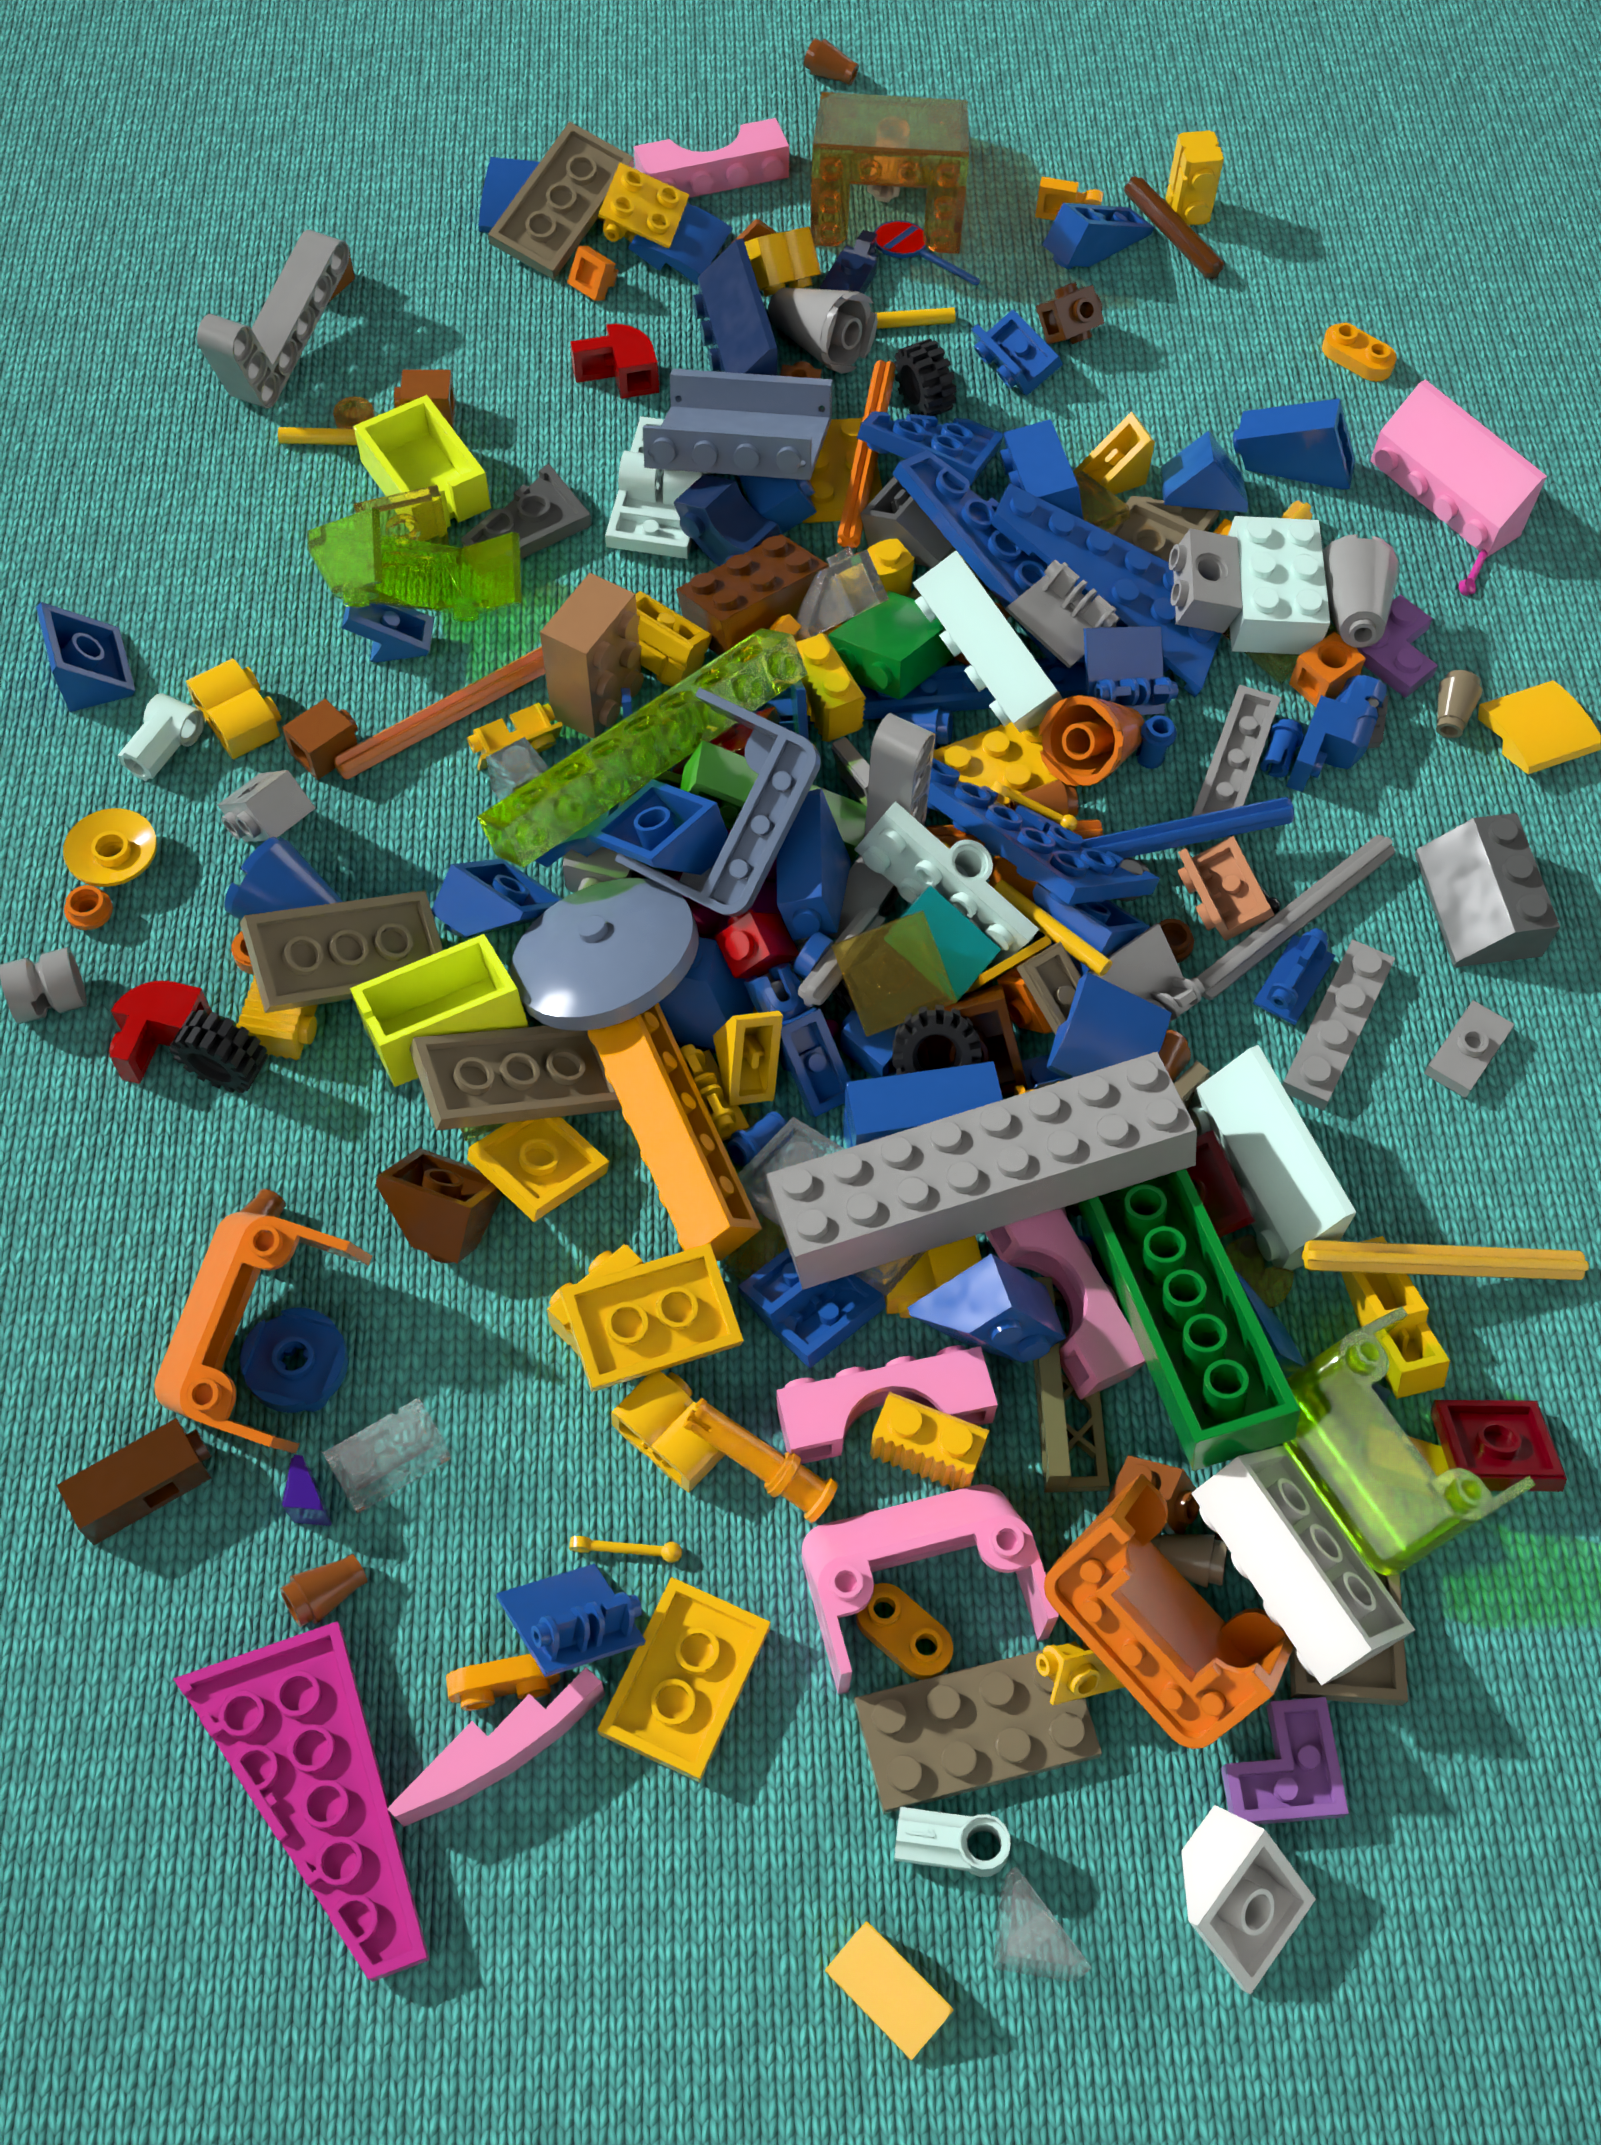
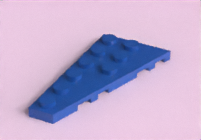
M929 450L898 462L892 473L1005 609L1046 575L1044 572L1049 566L1038 556H1028L991 524L999 502L992 497L986 502L969 489L970 485L967 478ZM1016 620L1051 663L1059 660Z
M1009 483L999 502L991 524L1028 556H1038L1048 565L1054 560H1057L1060 564L1066 562L1069 565L1068 567L1080 577L1075 583V587L1082 580L1088 582L1081 592L1083 595H1086L1094 588L1097 593L1091 602L1100 595L1106 602L1116 608L1114 613L1120 618L1116 623V627L1161 626L1163 671L1166 673L1171 669L1187 683L1184 689L1195 698L1203 688L1222 633L1176 624L1175 606L1171 604L1174 574L1173 570L1169 568V562Z
M933 758L927 807L943 812L953 820L955 828L964 833L973 834L985 843L984 847L989 853L1007 859L1017 867L1016 871L1019 875L1028 880L1038 882L1048 889L1050 897L1056 902L1066 906H1075L1079 903H1101L1104 900L1153 894L1160 880L1159 877L1148 871H1144L1142 875H1135L1120 867L1123 858L1110 851L1104 853L1092 848L1082 847L1084 841L1082 836L1021 804L1017 806L1016 811L996 801L999 793L985 785L979 787L971 783L958 781L960 777L959 771Z

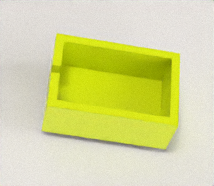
M428 395L353 426L362 464L417 540L450 527V519L455 518L459 523L491 509L486 472Z
M485 934L350 988L365 1030L380 1056L394 1087L419 1078L410 1052L414 1037L529 1027L518 989Z

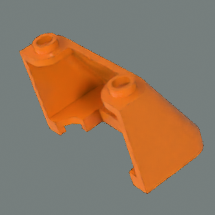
M1141 1473L1111 1501L1056 1561L1045 1576V1596L1056 1612L1174 1741L1191 1749L1204 1748L1220 1738L1275 1694L1294 1645L1283 1628L1276 1625L1268 1617L1265 1610L1259 1608L1245 1609L1225 1622L1155 1547L1151 1540L1160 1533L1167 1523L1169 1511L1167 1502L1162 1494Z

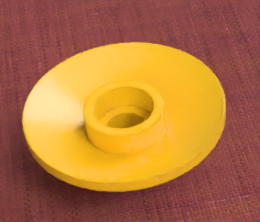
M121 808L104 809L89 814L72 827L64 841L63 858L71 874L78 880L99 887L116 886L133 880L149 867L157 851V837L150 822L139 813Z

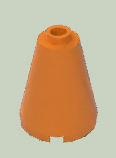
M1075 695L1059 700L1046 712L1039 726V736H1042L1043 750L1040 751L1042 761L1054 777L1067 785L1089 786L1100 783L1109 777L1140 746L1143 739L1141 728L1145 721L1142 715L1133 708L1092 696Z

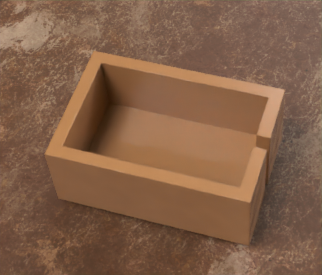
M590 572L540 631L549 703L554 712L555 721L562 722V724L596 740L605 727L612 726L618 718L620 707H622L621 688H630L631 697L636 696L643 684L644 675L641 673L640 655L642 648L639 644V616L637 615L635 593Z

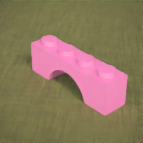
M776 118L740 125L737 138L728 146L715 151L697 152L687 150L678 146L670 139L634 146L635 169L690 194L689 198L789 178V144Z
M1065 1207L985 1232L1001 1260L1013 1267L1027 1268L1045 1277H1052L1053 1284L1062 1294L1068 1308L1070 1322L1067 1338L1059 1349L1060 1365L1080 1400L1131 1377L1146 1363L1134 1333L1118 1306L1114 1290L1104 1283L1092 1262V1255L1088 1246L1078 1238L1070 1225Z
M955 1345L940 1350L933 1357L916 1360L914 1356H903L889 1361L886 1367L867 1371L864 1367H851L838 1372L834 1378L815 1382V1379L806 1377L787 1383L785 1388L777 1390L776 1404L786 1451L791 1454L794 1452L800 1456L801 1464L841 1456L844 1439L851 1425L865 1412L875 1407L883 1406L889 1392L977 1426L993 1423L998 1404L981 1346L966 1349L963 1345Z

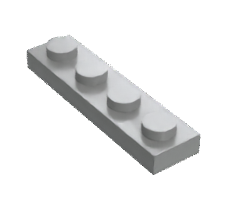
M1243 685L1238 686L1192 816L1244 806L1281 697Z
M1351 940L1283 1081L1282 1086L1288 1095L1318 1109L1325 1110L1394 963L1395 957L1356 940Z

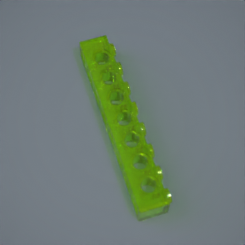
M764 628L759 629L477 816L496 856L524 868L639 790L652 779H655L693 753L702 740L709 742L737 723L715 712L698 699L695 694L699 687L753 712L802 679L808 673L793 634Z

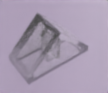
M1015 1866L1006 1874L1001 1882L993 1969L1070 1982L1078 1981L1092 1967L1017 1866Z

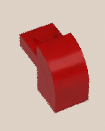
M606 324L607 336L570 341L573 374L576 383L615 377L621 399L659 393L656 354L651 340L639 329L624 324Z
M152 981L134 987L115 1003L111 1013L121 1032H117L112 1038L109 1057L122 1080L140 1084L158 1044L170 1046L192 1011L205 1010L208 1015L212 1012L202 988L172 981Z

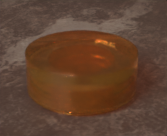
M362 397L344 398L333 409L336 427L342 429H354V425L375 417L372 404Z

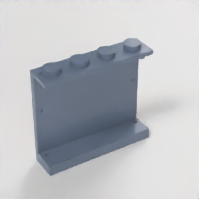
M672 369L670 373L671 407L662 425L643 426L644 468L810 480L832 420L833 379Z

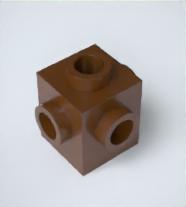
M1076 282L1067 284L1054 290L1056 298L1035 306L1047 344L1069 339L1070 345L1081 342L1093 336L1091 329L1105 323L1102 316V303L1099 296L1095 293L1093 285L1078 289Z

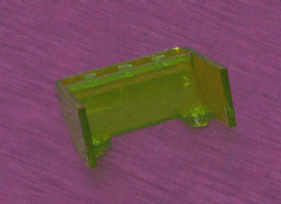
M370 508L307 531V550L333 596L343 599L344 606L367 607L370 606V603L448 613L453 614V620L472 622L479 620V614L522 603L519 533L511 532L463 548L381 535L380 509Z
M1402 1306L1346 1335L1286 1378L1300 1408L1296 1439L1282 1444L1366 1563L1373 1570L1385 1576H1396L1490 1519L1536 1485L1528 1476L1493 1497L1484 1483L1468 1470L1454 1468L1437 1477L1371 1387L1379 1382L1388 1372V1356L1379 1341L1408 1316Z

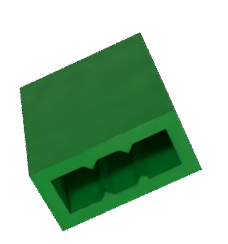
M892 591L882 595L828 635V639L857 684L899 700L954 658V655L939 636L946 631L939 619L935 618L929 622L914 599Z

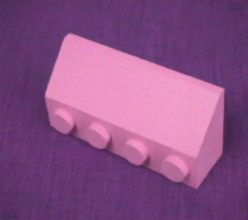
M1426 379L1417 385L1380 431L1370 460L1379 470L1417 499L1478 551L1485 549L1488 553L1487 558L1521 536L1547 478L1543 472Z

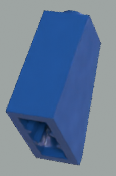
M1340 398L1243 411L1239 429H1235L1233 433V446L1235 453L1241 454L1245 470L1341 490L1350 489L1355 457Z
M821 788L808 792L776 856L777 906L792 940L809 938L818 932L824 935L838 932L851 859Z

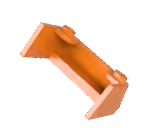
M236 1212L225 1217L217 1226L156 1376L154 1390L159 1403L163 1407L197 1422L271 1448L296 1454L299 1443L229 1419L236 1400V1388L232 1379L221 1371L261 1269L275 1270L287 1264L292 1258L298 1242L368 1266L372 1255L349 1241L278 1217L248 1212Z

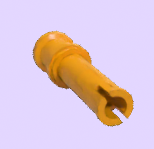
M704 1398L697 1402L695 1405L697 1410L692 1409L683 1424L686 1430L692 1431L765 1481L764 1488L767 1489L769 1495L774 1498L780 1495L804 1511V1519L810 1523L815 1522L823 1514L838 1488V1483L832 1478L824 1480L802 1465L801 1457L794 1452L792 1454L786 1452L784 1455L707 1403V1400Z

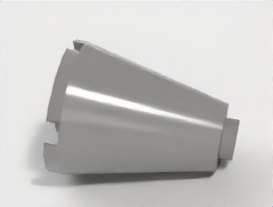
M781 288L772 296L768 304L769 320L774 327L827 368L841 374L852 372L857 368L852 366V364L859 357L865 359L870 352L876 335L877 314L871 312L869 304L873 303L870 297L858 291Z
M1358 534L1346 535L1332 541L1322 550L1329 615L1346 644L1356 648H1364L1378 642L1384 634L1399 579V560L1393 547L1379 537L1372 536V539L1358 538Z

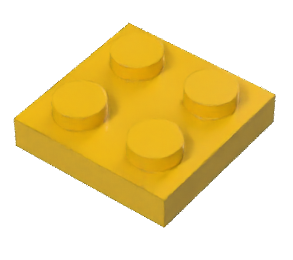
M562 1117L506 1123L471 1145L467 1160L533 1222L605 1175L609 1166V1160Z

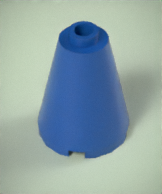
M273 836L259 845L245 860L240 869L247 873L240 887L233 882L230 884L224 906L225 911L233 917L242 920L244 915L344 901L289 841L282 837L278 840Z

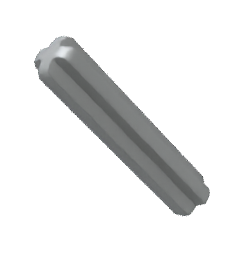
M870 907L868 910L861 909L799 986L798 995L804 999L806 1006L813 1007L815 1004L822 1005L883 928L884 918L879 915V909L875 907Z

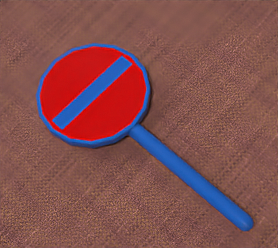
M896 220L881 224L875 229L874 233L877 234L875 247L883 254L897 258L920 255L977 286L980 284L979 278L925 250L928 247L929 237L926 231L919 225L908 221Z

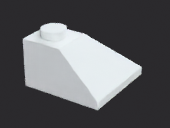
M1214 1805L1181 1851L1188 1921L1238 1986L1251 1995L1316 1899L1265 1829Z

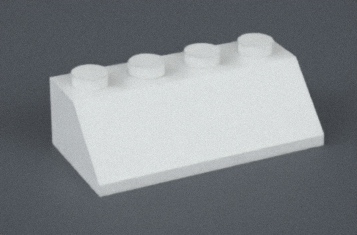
M1285 1445L1236 1457L1191 1493L1200 1506V1515L1210 1529L1220 1535L1231 1552V1559L1235 1568L1242 1576L1251 1581L1263 1599V1606L1268 1617L1276 1625L1283 1628L1296 1648V1655L1300 1664L1309 1674L1316 1677L1321 1686L1347 1674L1415 1631L1412 1624Z

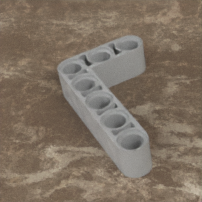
M305 230L297 241L252 328L214 314H207L201 320L197 332L198 346L230 396L263 408L274 406L346 270L349 260V247L345 241L313 230Z
M891 713L887 714L880 723L872 742L865 836L895 801L925 827L935 733ZM861 855L849 871L838 932L827 934L835 939L839 938L861 909L868 910L870 907H875L879 909V915L885 918L900 895L897 887L881 873L871 870L865 864Z

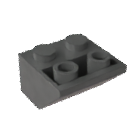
M895 477L886 484L860 513L868 548L883 540L898 539L914 557V564L923 565L928 568L935 567L956 551Z

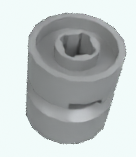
M69 947L42 953L39 962L36 963L32 962L29 958H23L0 964V979L4 996L10 1012L18 1024L44 1018L50 1008L63 1013L86 1007L87 1005L82 976Z

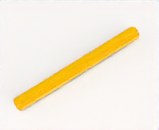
M1309 1240L1305 1242L1304 1250L1301 1252L1304 1266L1310 1271L1579 1281L1584 1278L1585 1271L1589 1270V1262L1585 1261L1584 1253L1578 1250Z

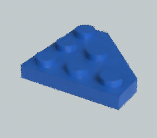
M873 411L861 423L857 439L867 442V446L875 452L882 454L891 452L905 459L929 450L967 478L969 485L972 486L999 450L1004 434L969 419L954 418L953 423L941 425L937 424L938 419L935 416L907 414L906 419L891 421L889 420L890 415L887 412Z

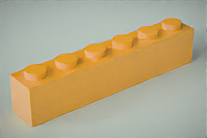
M659 1003L622 1023L588 1030V1037L596 1047L605 1067V1076L613 1086L623 1108V1117L631 1127L641 1149V1158L649 1168L659 1190V1199L667 1209L677 1231V1239L681 1248L686 1251L710 1243L716 1261H722L762 1230V1227Z

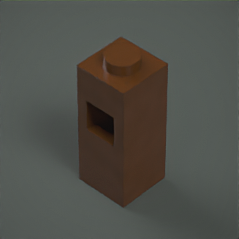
M175 1418L57 1484V1487L78 1530L93 1545H96L210 1480L211 1476L203 1461L212 1456L198 1430L195 1429L187 1433L178 1419Z

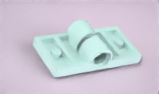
M641 416L631 450L624 451L622 454L618 477L619 490L605 534L606 547L688 559L693 539L682 531L679 523L680 517L673 501L703 474L710 475L711 473L644 468L643 426H661L664 420Z
M896 801L854 849L862 856L863 861L871 870L885 876L897 887L900 895L909 903H912L930 885L1001 948L1000 952L987 966L988 969L1017 953L1039 930L1037 926L986 882L991 875L993 862L990 853L982 844L974 840H961L949 849Z

